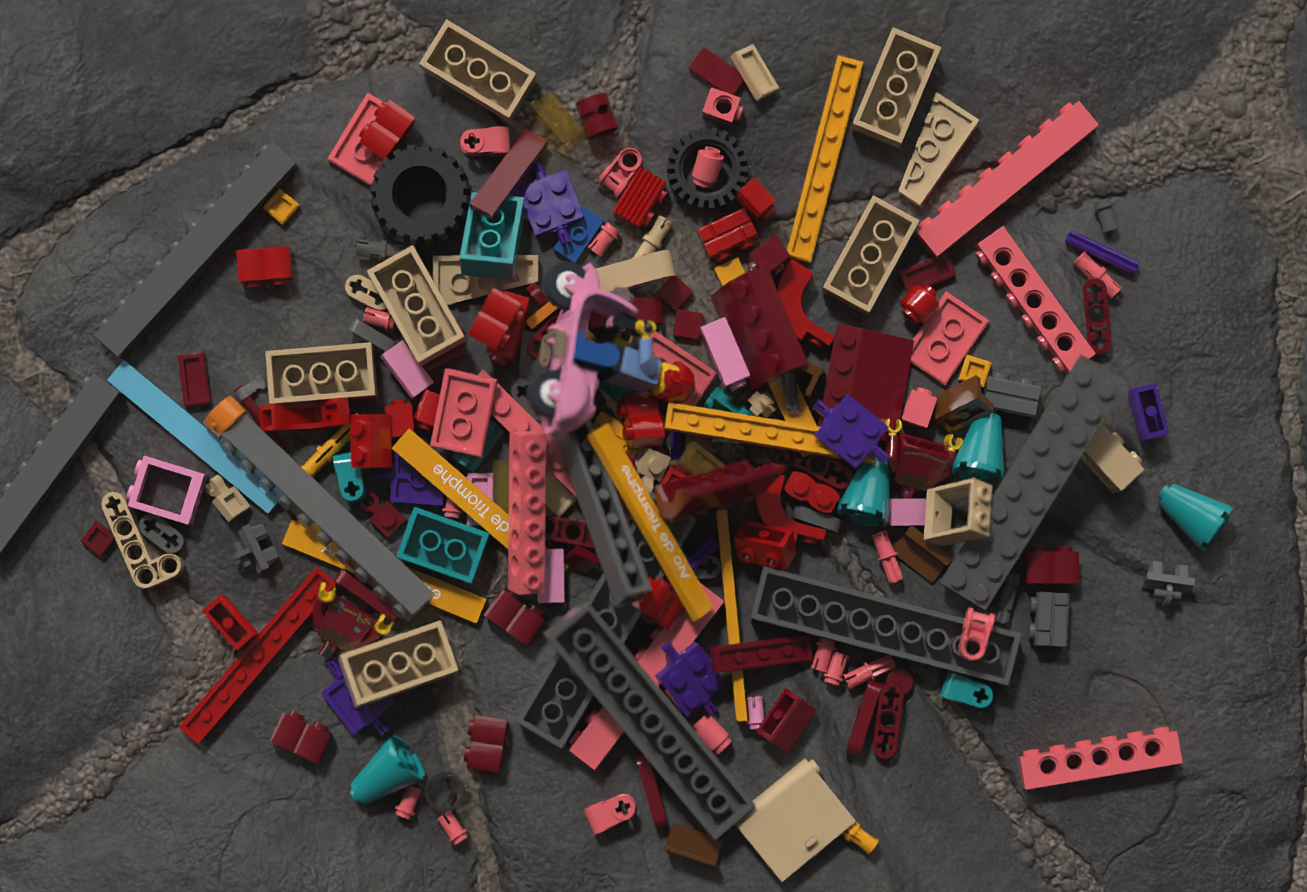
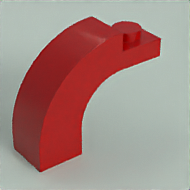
M791 259L779 281L777 291L798 341L801 342L805 334L810 336L809 342L818 348H822V346L828 348L834 336L810 321L804 314L801 306L802 292L814 273Z
M335 398L306 403H272L259 406L260 429L263 432L338 428L350 424L348 398Z
M780 475L764 493L754 495L755 506L763 524L793 530L795 544L797 535L802 536L801 541L817 544V540H824L825 529L797 523L785 514L780 502V494L785 476Z

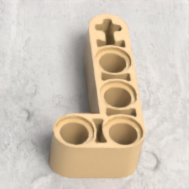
M670 250L650 253L596 269L600 279V289L613 294L676 276Z
M110 492L106 494L102 499V509L135 584L141 588L150 589L179 577L185 569L184 560L174 554H165L154 559L145 536L139 529L132 507L128 506L129 500H126V496L121 493ZM113 499L121 501L118 505L119 512L122 514L127 513V516L119 517L118 511L110 507L114 503ZM129 521L132 525V531L124 536L120 531V526L123 522ZM135 545H139L142 548V556L137 560H134L130 553ZM173 558L177 562V569L173 573H168L165 569V563ZM146 569H149L153 574V579L148 584L143 583L141 580V574Z

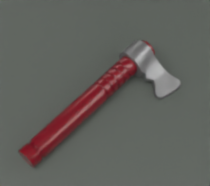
M258 375L245 386L242 384L234 390V394L239 402H243L259 427V407H257L251 396L252 393L256 392V389L266 388L265 381L261 375ZM264 432L287 454L290 453L276 432Z

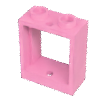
M726 317L702 326L700 334L716 372H718L717 374L723 388H730L731 392L745 387L747 384L746 380L749 379L750 374Z
M144 456L143 460H138L134 475H137L135 485H131L127 492L126 500H129L128 506L193 525L208 475ZM151 465L192 477L180 515L139 502Z

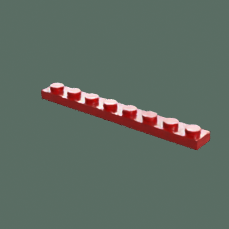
M316 566L178 728L197 744H200L313 613V606L319 595L321 584L326 583L324 589L330 592L338 583L320 567Z

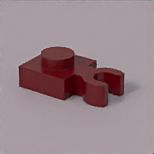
M370 492L369 495L374 499L373 505L366 506L362 501L359 505L363 510L374 513L369 520L387 538H390L407 519L389 501L382 506L378 495Z

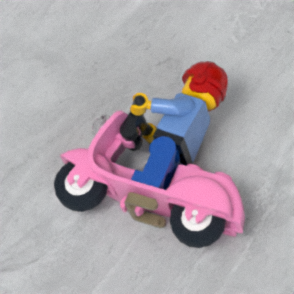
M561 262L552 266L546 272L543 280V292L546 299L553 306L561 309L556 324L549 327L548 330L550 332L543 337L541 343L539 364L545 367L549 364L550 360L549 370L538 373L529 382L527 388L528 403L537 415L542 416L541 429H545V434L558 435L568 433L591 419L595 412L593 398L594 393L598 389L599 381L638 392H645L650 389L653 395L664 403H683L691 397L696 385L694 374L683 362L676 361L673 364L662 363L660 359L654 357L653 340L650 339V335L655 332V324L652 321L646 322L636 319L639 311L631 304L634 300V295L629 293V289L615 287L614 290L609 292L601 290L599 276L591 263L581 267L573 262ZM591 310L607 319L605 329L608 333L615 334L619 332L614 339V345L611 343L601 345L586 341ZM637 332L642 335V339L639 340V351L628 347L633 340V334Z

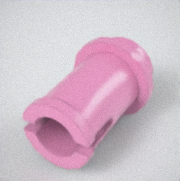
M763 696L746 698L749 721L746 724L749 725L750 730L759 728V724L764 719Z

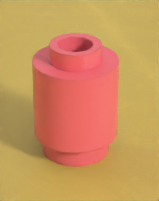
M705 147V150L698 151L692 172L695 184L711 188L717 182L724 159L718 149Z
M703 716L693 725L697 735L716 755L723 751L732 741L728 737L729 733L713 716H710L708 719Z

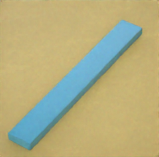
M125 360L108 378L107 381L266 513L270 514L279 503L278 498L272 492L268 493L260 486L259 480L253 474L249 475L241 468L240 462L234 456L230 457L222 450L220 439Z

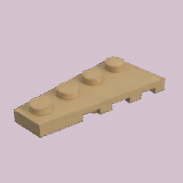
M936 92L922 133L915 146L912 159L908 164L898 190L899 194L921 207L974 132L980 120Z
M518 255L514 281L461 275L460 256H433V282L446 305L488 295L493 288L498 291L508 290L539 282L538 255Z

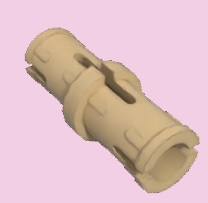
M659 215L648 235L645 234L642 239L644 241L632 258L654 253L656 249L660 250L661 242L673 226V223L668 220L661 229L666 218Z

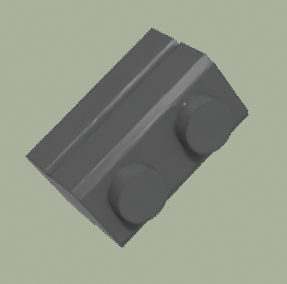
M994 373L993 377H987L983 395L993 403V410L1030 419L1035 418L1041 387L1036 386L1034 380L1020 378L1019 382L1009 380V375Z
M1035 592V597H1030L1029 611L1034 613L1033 624L1029 623L1028 639H1033L1032 645L1067 647L1069 594Z

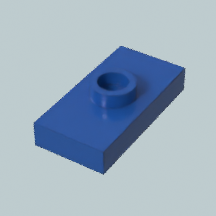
M583 205L581 209L585 219L572 224L567 229L572 243L568 245L565 236H563L567 246L562 247L559 240L553 250L573 263L578 261L604 222V219Z

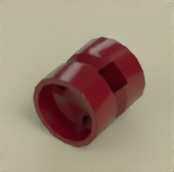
M607 93L587 97L575 104L580 119L585 120L583 128L588 140L603 137L619 129L615 115L609 113L611 104Z

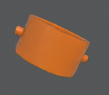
M228 396L208 414L203 424L218 439H221L222 433L243 414L246 415L247 411L232 396Z

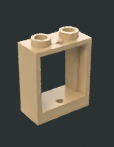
M973 478L927 489L924 540L943 547L988 537L992 485ZM970 497L968 526L951 530L953 501Z

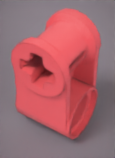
M501 126L467 130L461 136V149L464 154L472 157L506 156L511 149L509 127ZM471 137L475 138V142H480L475 144L473 149L470 148L469 144H465L469 142Z
M634 148L622 150L612 164L601 174L597 183L606 186L615 193L614 197L618 199L626 190L638 168L642 167L640 153ZM627 155L636 156L638 159L637 164L634 167H626L623 164L624 157ZM609 178L613 179V180H614L615 182H617L619 185L615 184V183H614L612 180H610Z
M968 607L958 645L959 654L963 659L972 661L984 654L988 637L993 627L995 614H981L974 612L973 608ZM968 641H974L978 645V652L974 656L969 655L965 650V645Z
M623 793L606 801L593 804L583 811L593 833L598 834L632 817L635 812L636 803L631 795ZM621 800L625 804H630L627 813L617 809Z

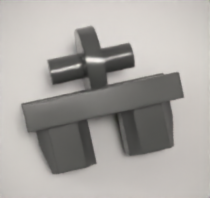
M248 524L237 532L241 541L234 543L237 553L231 556L233 561L241 559L244 568L250 566L252 562L256 573L260 574L279 559L273 546L262 551L258 544L259 541L268 537L263 524L252 527Z
M1152 561L1142 581L1143 589L1154 590L1155 597L1163 598L1164 606H1169L1171 599L1180 600L1181 594H1190L1191 587H1194L1195 578H1191L1189 566L1175 565L1173 575L1164 574L1165 564L1163 562Z

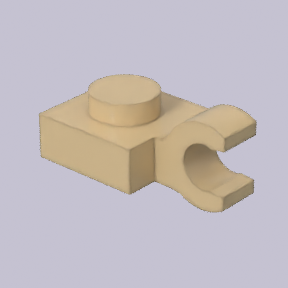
M759 389L748 399L753 405L749 410L756 417L761 413L765 418H768L778 408L774 404L776 400L767 391L762 392Z
M645 447L636 466V471L641 473L640 479L650 495L653 490V480L661 482L671 457Z
M219 475L209 480L210 483L204 486L205 491L210 496L216 497L212 502L228 522L247 511L250 507L236 487L233 486L228 489Z

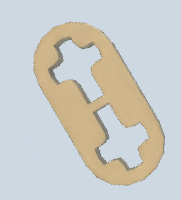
M353 275L347 279L345 290L350 297L375 310L385 311L388 309L385 303H380L379 306L376 305V299L370 296L372 292L380 295L371 280L361 275ZM360 280L362 281V287L368 291L366 294L361 291H357L354 294L351 284L358 283Z

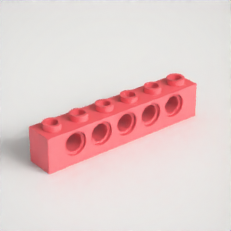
M1004 226L975 246L977 250L975 255L983 266L986 264L993 272L990 274L993 281L998 287L1002 285L1007 291V300L1014 308L1018 307L1023 313V316H1021L1022 321L1029 329L1033 328L1036 331L1038 343L1045 351L1049 349L1054 356L1052 362L1060 372L1064 370L1068 374L1080 354L1087 358H1091L1096 354ZM996 254H1006L1009 259L1008 265H999L996 262ZM1013 274H1019L1023 277L1024 285L1022 287H1016L1012 284L1011 276ZM1034 295L1038 298V308H1031L1027 305V296ZM1048 316L1054 320L1055 325L1052 330L1043 327V317ZM1059 338H1066L1069 341L1070 348L1068 351H1062L1058 348L1057 341Z
M515 431L509 433L508 589L519 595L544 593L546 434L537 431Z
M1160 727L1153 729L1154 734L1143 735V731L1127 733L1128 738L1117 740V735L1102 737V743L1091 744V740L1075 742V747L1066 749L1065 744L1049 747V752L1039 753V749L1023 751V756L1017 757L1022 788L1027 790L1183 763L1177 731H1169V727ZM1150 741H1154L1157 745V751L1152 756L1147 755L1145 752V746ZM1127 745L1131 749V756L1127 760H1122L1119 757V750L1122 746ZM1097 750H1102L1105 754V760L1102 764L1096 765L1093 761V754ZM1072 754L1077 755L1079 758V765L1075 769H1070L1066 763L1067 758ZM1045 759H1050L1053 762V769L1050 773L1044 774L1040 768L1041 762Z

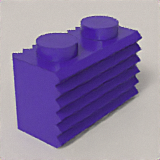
M1156 383L1127 391L1140 442L1162 437L1170 432L1167 429V420L1164 419L1166 417L1163 414L1165 410L1162 409L1163 405L1160 404L1162 400L1159 399L1161 395L1158 394L1159 389H1157L1158 384Z

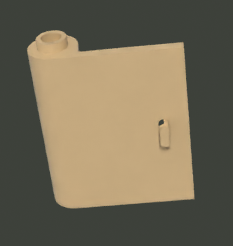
M804 758L753 800L756 806L735 823L781 881H784L856 822L818 775L822 770L813 759L808 762Z

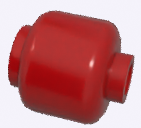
M928 285L924 287L913 286L900 302L902 315L913 324L928 322L939 308V302L936 298L937 292Z

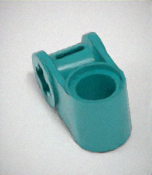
M351 452L334 455V468L341 495L352 503L361 502L367 495L364 468H351ZM352 484L359 488L355 492L356 496L348 493V490L352 489Z
M947 671L940 693L941 697L980 708L986 707L991 703L993 693L987 685L971 680L969 677ZM981 688H984L987 698L986 700L981 699L980 703H978L973 693L974 691L979 692Z

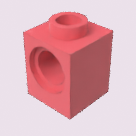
M711 87L702 116L731 127L733 120L739 121L743 110V106L739 105L741 98ZM721 102H726L730 105L731 110L726 114L718 112L716 106Z
M920 387L917 388V391L911 390L900 421L925 430L928 427L937 400L936 397L932 396L933 392Z

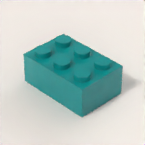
M471 192L470 203L477 193ZM510 196L493 220L471 210L469 204L460 253L461 275L514 281L525 217L524 197Z
M414 507L396 557L473 584L491 534Z

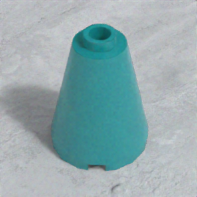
M993 410L992 413L971 423L952 465V473L959 472V478L963 480L975 478L987 484L989 480L996 479L995 484L1003 481L1002 418L997 415V411Z
M875 458L873 464L863 462L859 464L838 505L837 514L843 518L845 513L850 516L849 521L853 523L878 527L879 522H883V525L887 526L889 521L890 471L887 461L882 464Z
M1173 484L1171 487L1166 485L1158 496V499L1161 500L1159 506L1196 546L1204 552L1210 547L1207 545L1210 540L1214 541L1231 517L1226 513L1230 514L1234 511V508L1228 504Z
M396 735L389 738L352 781L350 793L356 802L369 804L418 783L425 776L423 765L416 753L410 755L406 750L409 745L403 739Z

